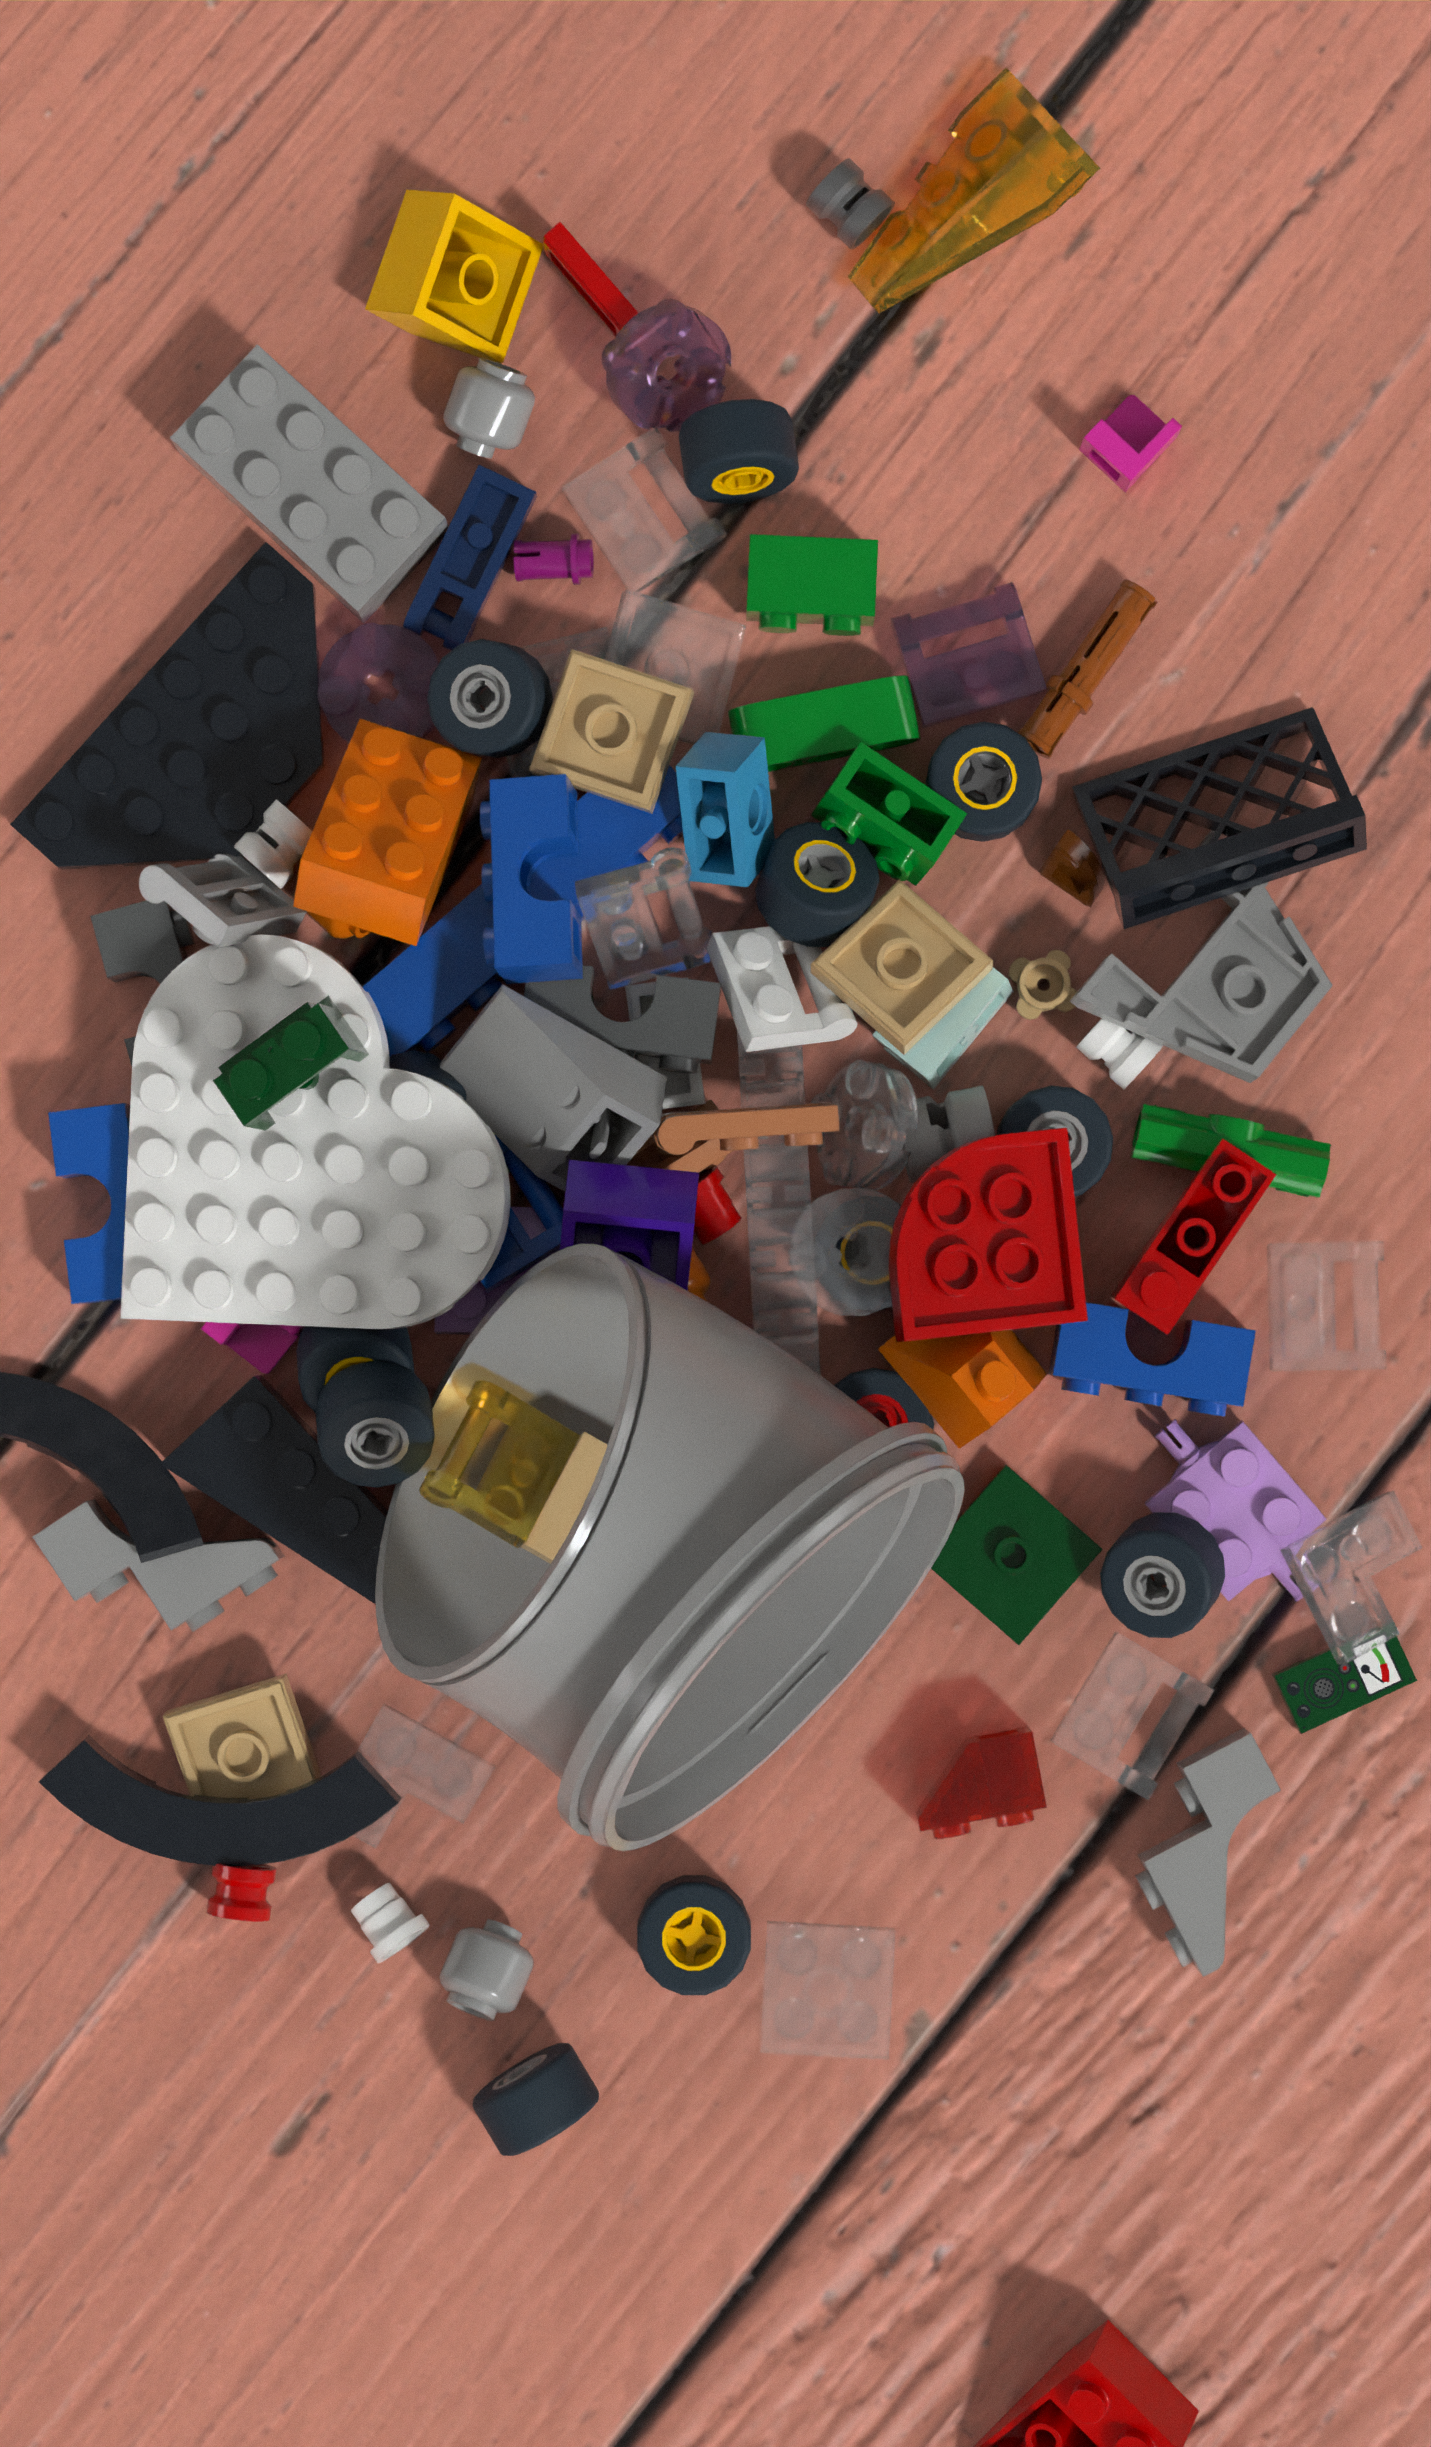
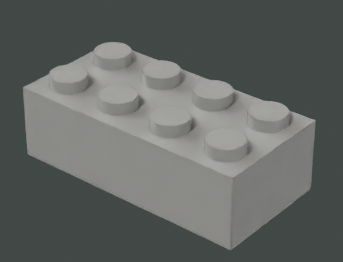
M258 344L170 437L177 451L363 623L374 614L440 543L448 529L446 518Z

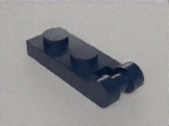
M478 465L408 610L403 628L419 636L426 631L444 640L443 647L451 651L460 644L469 642L476 622L537 498L536 491ZM442 591L462 600L455 617L435 608Z

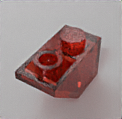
M1029 1726L965 1738L915 1812L920 1832L932 1830L934 1839H944L972 1832L970 1822L995 1818L997 1827H1007L1035 1820L1033 1810L1047 1808L1033 1731Z

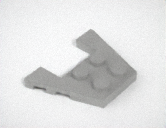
M1211 830L1199 846L1208 844L1215 831ZM1267 882L1221 897L1231 907V911L1161 996L1111 953L1102 961L1070 1002L1079 1009L1251 1083L1260 1077L1333 985L1290 916L1284 919L1265 888L1268 885Z

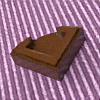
M1067 829L1038 871L1041 873L1040 875L1090 908L1105 884L1104 872L1097 857L1069 829Z

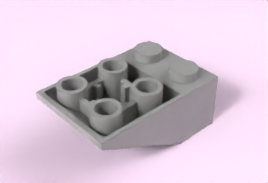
M505 985L499 988L440 1063V1068L450 1073L465 1088L467 1094L466 1102L476 1111L484 1123L491 1128L492 1132L537 1177L566 1192L569 1160L627 1165L660 1126L667 1082L666 1076Z

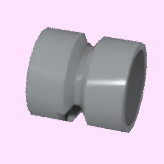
M983 1085L948 1092L944 1103L937 1104L930 1096L894 1103L899 1138L910 1183L916 1182L928 1167L949 1151L970 1141L995 1136L991 1112Z

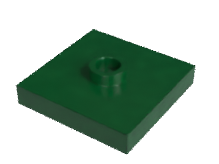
M1004 1465L956 1520L949 1538L931 1569L1016 1644L1020 1645L1103 1549L1011 1468Z

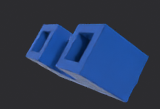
M566 774L489 780L490 801H482L480 804L482 836L484 840H491L492 863L483 864L484 899L486 902H493V926H485L483 932L487 965H494L495 970L506 984L583 979L581 915L570 899L544 901L532 897L529 891L531 876L543 861L554 856L579 854L577 791Z
M120 1103L49 1112L56 1176L65 1179L92 1176L105 1186L111 1200L110 1216L101 1230L88 1237L64 1240L71 1304L120 1300L122 1296L130 1105Z
M1086 1302L1088 1321L1056 1324L1048 1375L1063 1377L1061 1390L1099 1396L1101 1384L1125 1387L1124 1400L1162 1406L1164 1394L1189 1398L1187 1411L1222 1417L1226 1415L1227 1405L1244 1406L1255 1330L1186 1320L1182 1344L1176 1355L1163 1364L1152 1366L1138 1360L1128 1348L1125 1330L1129 1309Z

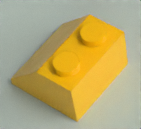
M406 190L365 310L410 334L503 364L544 245L455 193Z

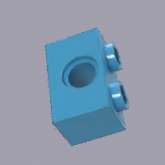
M705 732L675 766L688 881L748 887L763 869L771 845L775 840L765 737Z

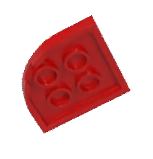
M1067 1128L1009 1133L967 1142L940 1157L917 1179L899 1209L890 1240L889 1279L896 1342L1088 1321Z

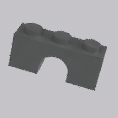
M146 900L90 916L107 978L115 983L143 976L156 979L161 984L172 970L188 958L185 947L195 944L190 923L166 902L154 904ZM136 1036L124 1039L131 1066Z
M583 965V979L529 982L525 985L524 997L634 1058V1055L660 1058L659 1069L690 1074L697 1073L698 1063L710 1065L712 1063L721 983L657 975L655 994L651 1006L642 1016L628 1022L610 1020L604 1017L594 1006L592 1000L595 976L593 966Z

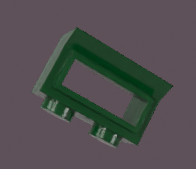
M328 995L317 1004L306 1002L218 1068L222 1074L215 1078L213 1082L243 1126L266 1131L276 1124L268 1112L271 1108L297 1089L310 1090L314 1088L319 1081V1073L342 1057L360 1062L369 1053Z

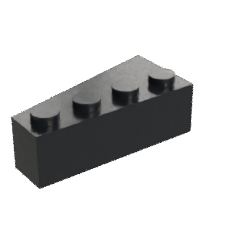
M262 1375L253 1376L160 1464L376 1604L377 1565L388 1510L365 1486L354 1485L336 1476L322 1460L317 1434Z

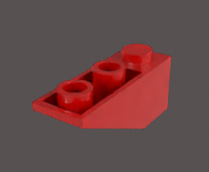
M1222 1138L1142 1248L1110 1297L1168 1335L1277 1174Z

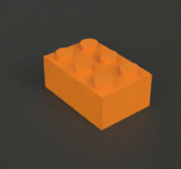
M360 718L302 854L293 907L417 946L471 810L482 757Z

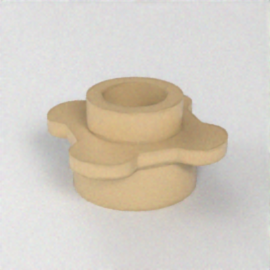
M1052 950L1046 958H1039L1033 961H1029L1026 958H1018L1011 964L1009 978L1017 984L1020 999L1016 1004V1009L1023 1018L1034 1020L1044 1011L1058 1009L1061 1012H1069L1075 1007L1070 1000L1077 991L1070 986L1071 981L1068 969L1070 968L1071 961L1067 954L1060 950ZM1040 979L1048 980L1050 984L1048 990L1041 991L1038 988L1037 983Z

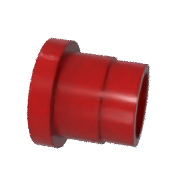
M717 1166L699 1173L694 1233L702 1244L709 1243L720 1237L742 1219L733 1205L732 1199L720 1183L724 1176Z

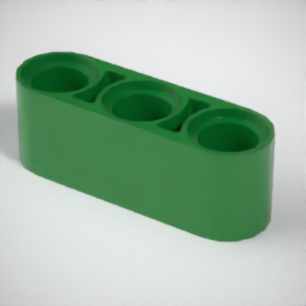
M906 675L879 678L751 703L728 711L732 734L765 737L768 772L849 757L860 742L874 751H880L911 744L921 739L910 681Z

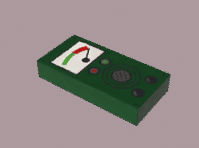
M1388 1621L1272 1674L1300 1734L1417 1681L1391 1622Z

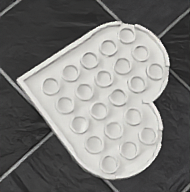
M262 934L250 935L243 943L223 947L207 946L185 959L172 970L159 985L146 1006L134 1042L121 1319L396 1329L420 1324L442 1315L453 1308V1305L464 1297L479 1280H483L499 1254L505 1238L510 1213L509 1176L499 1143L491 1128L484 1123L463 1097L453 1089L420 1074L389 1068L387 1035L376 1004L370 994L363 989L341 962L326 952L303 942L281 936ZM329 995L369 1055L360 1062L342 1057L319 1073V1081L314 1088L310 1090L297 1089L275 1105L268 1112L276 1124L266 1131L243 1126L213 1082L215 1078L222 1074L218 1067L306 1002L317 1004Z

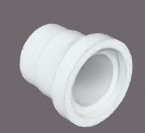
M390 1883L379 1887L351 1909L352 1914L361 1925L360 1928L374 1946L370 1953L377 1963L385 1961L405 1948L430 1926L423 1914L415 1916L405 1900L398 1895Z

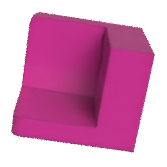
M1129 395L1105 421L1101 419L1083 438L1079 450L1120 489L1126 492L1177 438L1182 425L1174 418L1165 424L1135 395Z
M206 1322L201 1329L219 1344L229 1346L260 1372L268 1374L297 1340L305 1326Z

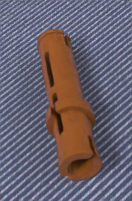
M1127 579L1123 580L1119 590L1090 629L1060 675H1052L1045 684V689L1048 692L1024 727L1018 731V734L1026 738L1038 755L1047 759L1051 758L1054 753L1053 751L1077 716L1088 713L1093 706L1091 696L1120 657L1147 615L1157 605L1158 602L1155 601V597L1140 585Z

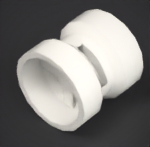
M275 800L263 813L264 823L256 832H246L235 844L234 848L277 887L282 889L293 877V866L302 857L312 830L283 804Z
M1101 1018L1076 1048L1090 1060L1102 1058L1105 1061L1104 1064L1109 1068V1077L1124 1090L1164 1045Z

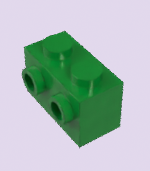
M750 534L746 621H758L759 630L770 633H793L797 631V623L823 624L822 633L828 635H860L861 626L873 627L875 619L878 540Z
M862 742L859 743L811 813L812 817L821 822V826L824 829L829 830L836 826L847 834L846 842L853 845L857 838L863 841L875 858L877 867L884 874L895 880H907L915 886L936 863L967 815L959 807Z

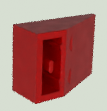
M1107 2320L1065 2353L973 2447H1184L1199 2410Z

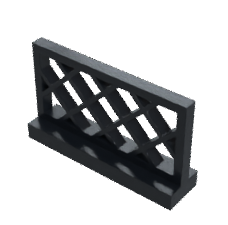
M1313 707L1072 786L1074 799L1113 893L1116 911L1124 929L1367 849L1366 815L1357 794L1352 796ZM1307 732L1312 744L1303 763L1274 752L1281 739ZM1233 755H1238L1254 761L1242 783L1215 773L1214 770L1219 761ZM1318 760L1321 764L1322 769L1315 767ZM1266 766L1295 776L1284 798L1254 787ZM1178 775L1194 782L1181 803L1154 793L1160 779ZM1307 781L1331 789L1336 799L1335 802L1314 809L1295 802ZM1205 786L1235 796L1223 818L1194 807ZM1115 794L1133 801L1121 823L1097 814L1092 802ZM1246 801L1276 811L1269 824L1254 829L1235 823V820ZM1145 806L1174 816L1162 838L1134 828ZM1186 821L1215 831L1208 844L1193 849L1174 843ZM1105 833L1113 836L1110 843L1108 842ZM1125 841L1154 851L1147 864L1120 872L1115 858Z

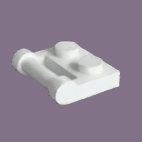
M770 926L712 933L706 949L719 983H721L722 991L746 1052L836 1041L849 1036L855 1031L857 1021L852 1009L846 1003H842L839 997L811 974V963L823 953L821 947H806L787 940ZM796 954L818 1013L805 1014L783 955Z

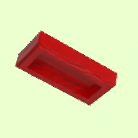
M561 222L543 236L544 251L547 258L620 343L629 346L644 333L643 317Z

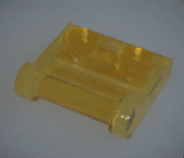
M485 1380L475 1381L466 1398L469 1408L437 1470L428 1471L419 1491L430 1503L454 1510L518 1549L527 1542L580 1435L503 1388ZM497 1418L507 1424L508 1428L476 1490L460 1480L491 1419Z

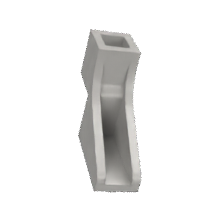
M95 1499L84 1502L33 1536L74 1601L82 1599L89 1594L92 1595L96 1603L102 1601L129 1583L123 1572L131 1568L170 1630L186 1622L192 1632L223 1613L225 1610L218 1600L236 1588L240 1587L247 1597L276 1578L278 1574L272 1565L285 1557L273 1540L269 1538L203 1542L202 1546L141 1563L132 1538L111 1522Z
M1245 1728L1176 1763L1184 1778L1175 1782L1174 1785L1191 1817L1202 1812L1205 1820L1138 1854L1145 1871L1135 1875L1151 1908L1154 1910L1164 1905L1175 1928L1165 1932V1935L1182 1967L1193 1962L1203 1977L1219 1969L1223 1964L1225 1956L1227 1853L1231 1836L1241 1819L1254 1806L1281 1791L1254 1737Z

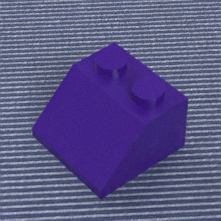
M569 1160L560 1250L578 1244L604 1246L688 1290L699 1172Z

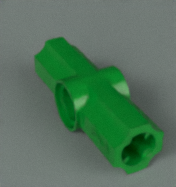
M1142 1104L1136 1121L1130 1158L1198 1172L1223 1138L1277 1174L1268 1188L1304 1197L1319 1198L1327 1177L1331 1144L1264 1130L1265 1125L1241 1118L1219 1114H1209L1207 1118L1188 1114L1181 1110Z

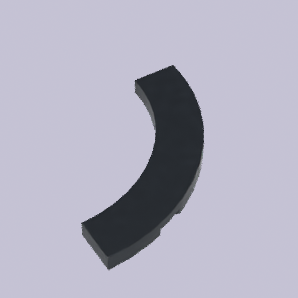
M0 1372V1437L26 1443L27 1447L53 1457L73 1470H78L102 1492L103 1496L123 1521L134 1542L141 1563L203 1545L191 1507L178 1483L169 1470L160 1464L162 1461L135 1431L109 1411L81 1395L49 1382L19 1374Z
M90 1735L39 1781L62 1805L89 1825L120 1842L150 1854L181 1862L216 1866V1864L227 1866L261 1865L282 1862L318 1852L344 1841L370 1826L395 1807L402 1799L359 1751L323 1776L296 1788L289 1789L282 1794L257 1799H249V1797L219 1798L196 1794L189 1796L156 1785L155 1781L130 1769L109 1754Z

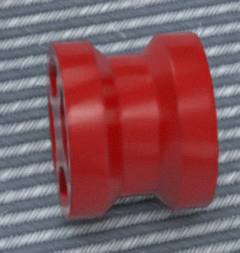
M216 1864V1866H212L211 1875L217 1881L215 1895L208 1900L206 1913L232 1920L269 1921L272 1906L266 1900L267 1889L275 1881L277 1868L266 1864L253 1866Z

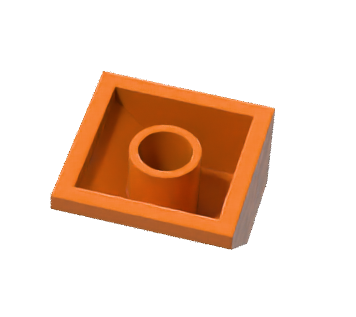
M1012 1330L896 1342V1336L894 1335L878 1348L959 1449L994 1426L1029 1396L1047 1375L1046 1371Z

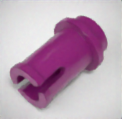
M572 533L570 540H515L514 554H517V557H514V573L517 582L572 578L574 585H580L582 578H593L594 553L592 540H580L578 533Z

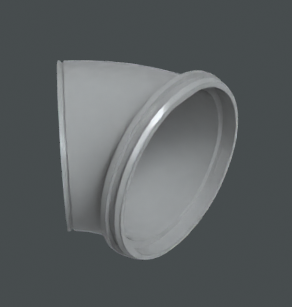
M578 1244L566 1247L533 1266L499 1298L471 1333L450 1365L431 1400L435 1433L431 1456L417 1473L396 1484L385 1521L380 1544L375 1589L378 1632L385 1653L398 1671L410 1678L421 1681L469 1708L534 1755L561 1779L557 1796V1809L560 1817L580 1835L591 1836L601 1846L611 1847L619 1851L635 1850L652 1844L683 1827L731 1792L781 1748L853 1673L899 1616L938 1558L949 1538L962 1506L965 1491L964 1479L956 1459L947 1453V1446L944 1440L926 1424L909 1422L888 1428L821 1375L764 1336L709 1302L604 1246ZM586 1432L606 1443V1452L577 1519L552 1563L549 1564L521 1548L520 1545L580 1434Z

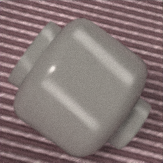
M479 358L477 367L466 366L459 370L443 416L445 425L453 432L459 434L457 447L485 458H492L495 448L510 450L519 446L535 403L533 391L525 385L526 374L484 358Z
M490 1919L486 1921L483 1929L468 1927L460 1930L455 1937L439 1978L442 1986L449 1992L446 2001L466 2013L489 2021H494L497 2013H510L515 2010L534 1966L532 1955L527 1949L519 1945L523 1934L508 1925Z

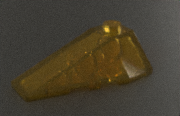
M1007 67L959 113L948 129L955 138L937 165L929 162L924 164L915 178L921 185L920 190L906 210L897 211L889 215L848 275V278L878 313L885 311L1053 215L1070 198L1076 196L1082 190L1085 183L1100 169Z

